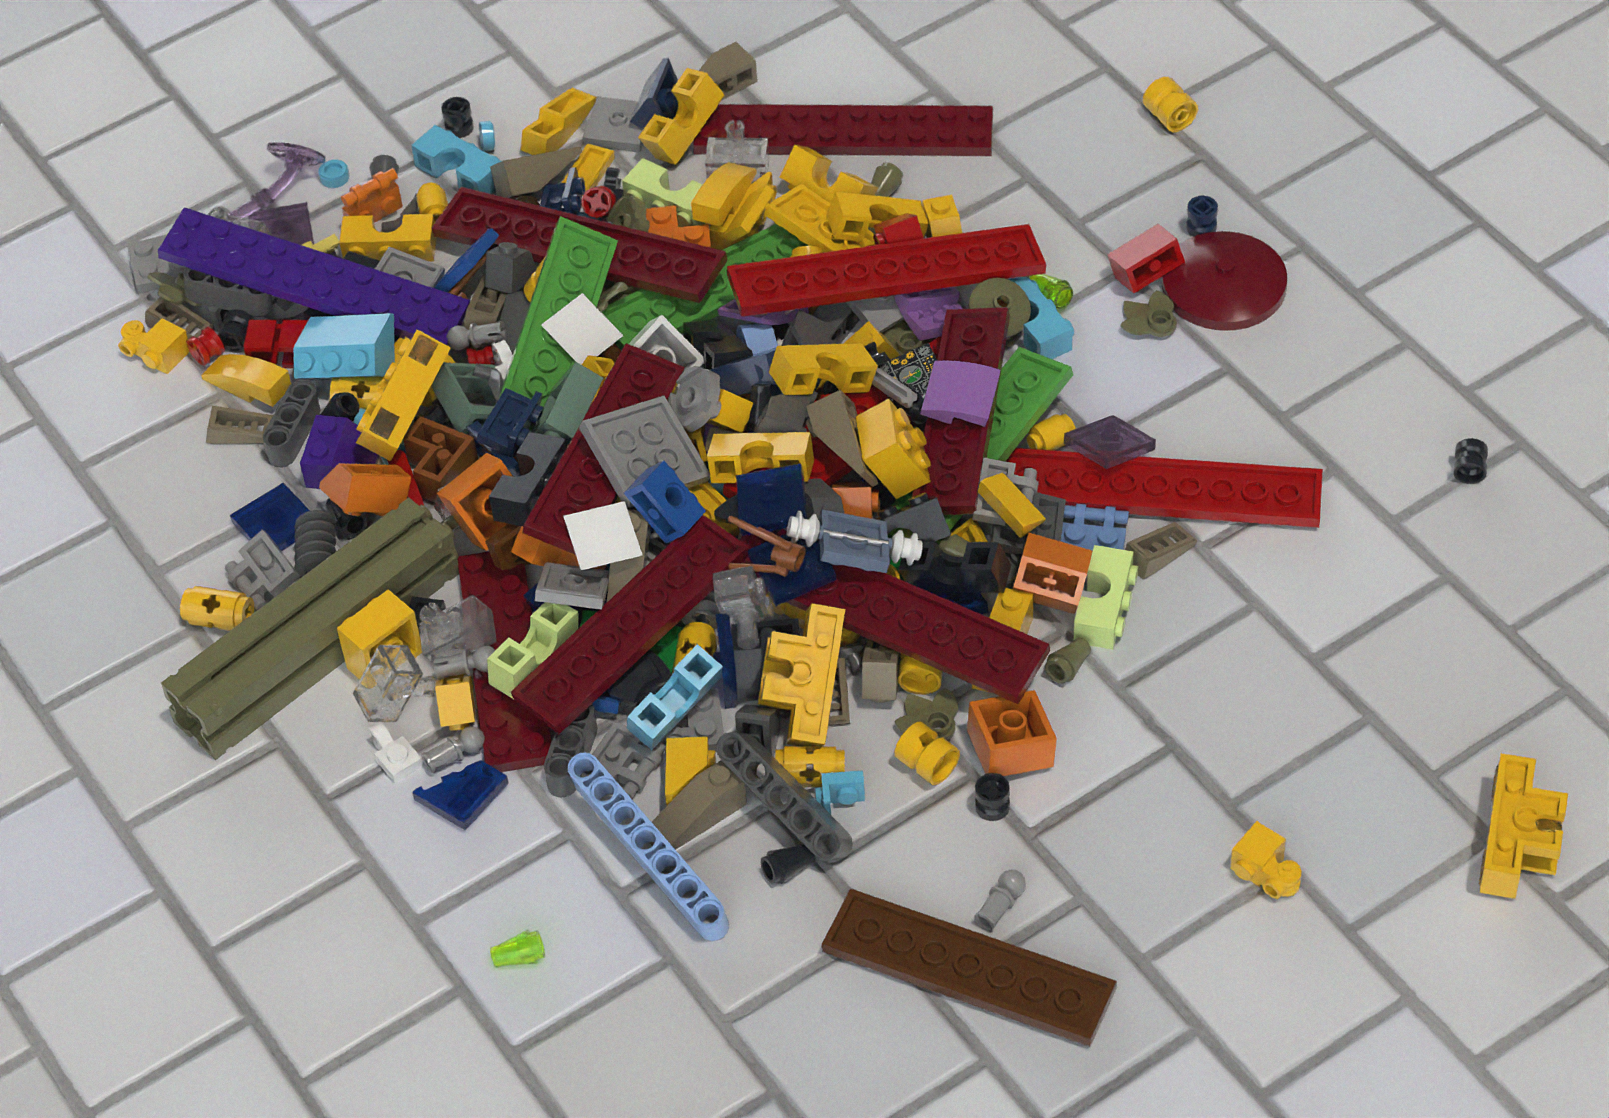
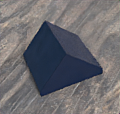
M663 58L646 81L630 119L632 124L643 130L654 114L673 119L677 114L678 100L671 90L678 79L669 58Z

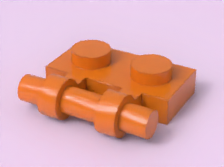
M393 168L384 173L380 171L372 176V180L362 185L356 184L349 189L350 192L341 196V200L345 205L342 207L343 216L373 215L375 223L402 208L399 186L394 182L398 179L396 171Z

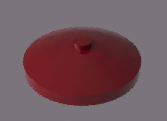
M1230 231L1204 233L1182 242L1180 248L1185 263L1162 276L1163 293L1171 299L1174 304V311L1180 317L1197 326L1220 331L1245 329L1267 320L1279 309L1284 301L1287 290V271L1279 254L1268 244L1253 236Z

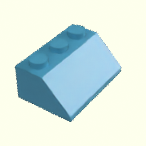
M394 314L310 317L293 347L294 379L324 380L339 377H384L391 363H395Z

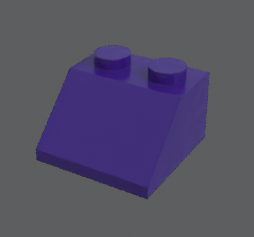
M315 416L300 461L306 488L320 489V481L339 463H378L380 455L356 443L361 434L360 431L356 430L357 424L345 417Z

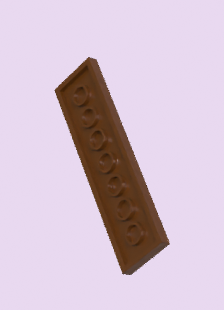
M850 888L822 942V952L1089 1047H1091L1117 989L1116 980Z

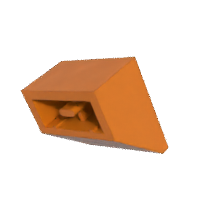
M339 463L320 481L319 488L345 514L360 516L362 512H371L384 516L392 509H398L399 504L407 499L411 476L398 465Z
M1028 533L1013 590L1033 594V603L1075 614L1093 551Z

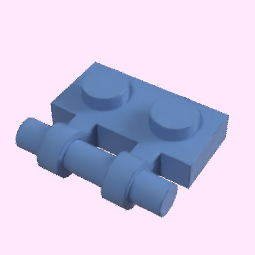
M1076 504V506L1065 505L1064 518L1074 519V523L1063 522L1061 542L1092 551L1094 545L1124 550L1126 528H1116L1114 524H1128L1129 511L1116 510V507L1111 506L1099 509L1086 507V504ZM1085 520L1104 522V525H1086Z

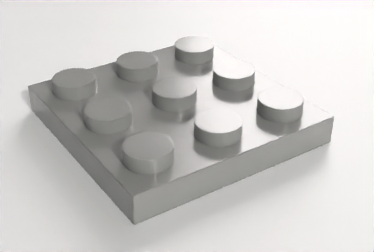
M665 396L583 420L579 426L580 431L621 502L625 501L627 508L634 505L625 496L624 492L646 469L663 460L676 472L678 478L687 488L705 483L710 478L709 470Z

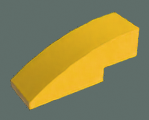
M570 88L539 108V119L522 129L521 151L531 155L558 151L585 120L596 102V97L575 88Z
M730 162L716 169L706 179L691 202L693 220L721 227L728 214H734L756 176L757 170Z
M220 355L201 375L203 380L249 403L257 399L272 407L284 396L291 385L287 369L271 362L245 355Z

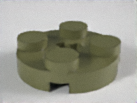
M625 196L620 198L612 207L606 220L612 224L648 232L650 227L649 220L645 219V202L633 196H630V198Z

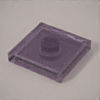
M307 202L248 213L250 229L299 245H303L308 241H311L314 245Z
M1115 415L1064 433V444L1105 469L1155 450L1156 439Z

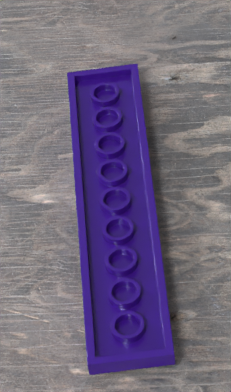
M185 207L158 249L159 259L334 316L394 314V335L401 338L407 337L412 339L418 329L449 346L447 339L448 331L454 326H461L470 304L468 299Z

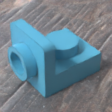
M863 771L821 773L822 787L815 788L816 800L830 814L832 803L853 804L865 801Z

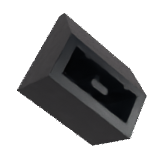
M798 618L731 624L738 702L758 701L759 693L751 688L761 666V630L769 627L780 633L800 636Z

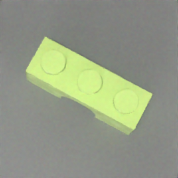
M644 158L622 180L624 196L628 198L633 196L644 201L646 208L676 205L679 227L708 224L693 220L691 202L703 184L692 180L685 188L670 191L668 170Z
M1094 545L1087 573V591L1100 593L1104 596L1100 598L1081 596L1074 620V640L1082 638L1090 646L1113 650L1116 637L1123 636L1125 617H1122V613L1130 609L1132 592L1128 591L1129 585H1136L1138 566L1133 565V551Z
M544 602L530 616V629L520 644L508 638L487 658L489 684L514 699L511 691L578 630V611L568 605Z

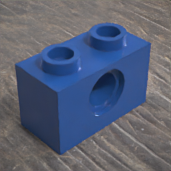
M664 460L646 469L624 492L625 496L665 544L683 536L706 512L698 502L697 497L688 490L678 478L676 472Z

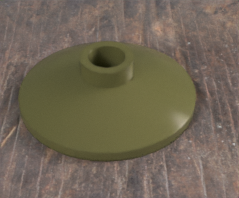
M991 278L978 284L970 295L968 308H999L1001 306L997 303V300H1002L1007 304L1006 307H1008L1010 312L1007 337L1019 333L1024 328V324L1028 322L1031 312L1030 302L1024 290L1016 283L1004 278Z

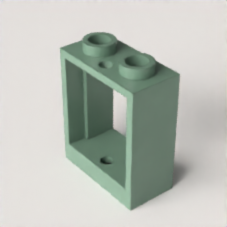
M443 362L431 387L454 428L459 432L469 435L466 427L476 421L483 426L497 401L492 389L488 385V380L473 376L476 364ZM480 364L490 368H495L497 366L490 364ZM464 393H481L488 406L471 405Z
M575 362L553 386L543 406V414L538 424H534L531 432L565 438L568 445L584 419L603 377Z

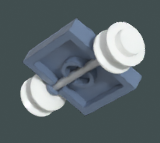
M821 510L819 519L816 514H812L810 519H803L802 512L798 511L796 517H790L787 526V536L792 537L793 543H796L799 538L805 539L807 547H810L818 538L820 541L821 561L829 562L833 565H845L861 568L866 571L887 573L890 564L889 554L893 563H897L901 557L906 558L908 566H911L914 560L918 561L922 552V541L918 540L917 533H913L910 538H904L903 531L899 530L892 539L888 538L887 523L881 520L828 510Z

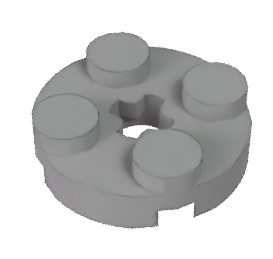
M693 366L684 371L676 381L680 386L676 394L670 393L668 403L684 430L692 433L701 428L709 418L714 419L720 413L721 403L718 401L720 395V376L699 366Z

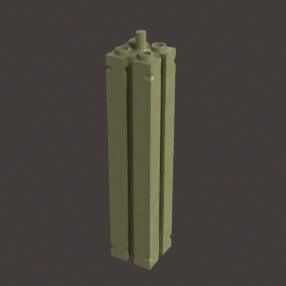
M407 498L399 504L398 509H392L178 669L177 674L170 675L162 681L161 685L165 698L172 704L169 706L173 722L190 738L194 736L199 746L213 759L217 760L226 753L227 748L234 747L345 662L337 627L346 618L355 615L373 598L380 596L388 589L409 606L412 596L429 598L442 588L446 581H451L459 575L457 560L459 555L455 549L453 541L455 535L452 531L459 524L452 515L440 523L435 518L433 519L431 512L424 505L419 506L413 500Z

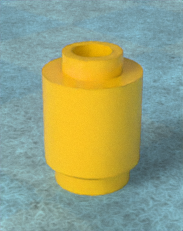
M433 182L425 183L419 188L416 195L419 214H433L434 221L436 222L448 205L445 190Z
M1055 414L1035 424L1028 432L1026 440L1030 449L1055 451L1071 442L1072 438L1076 436V428L1072 419L1067 414Z

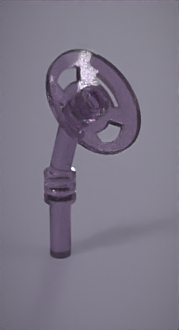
M283 142L268 143L266 150L274 157L284 161V168L286 170L269 188L264 187L261 191L251 195L249 201L226 214V221L235 224L254 211H261L273 204L275 198L298 175V171H302L303 166L323 164L326 160L325 155L301 145Z

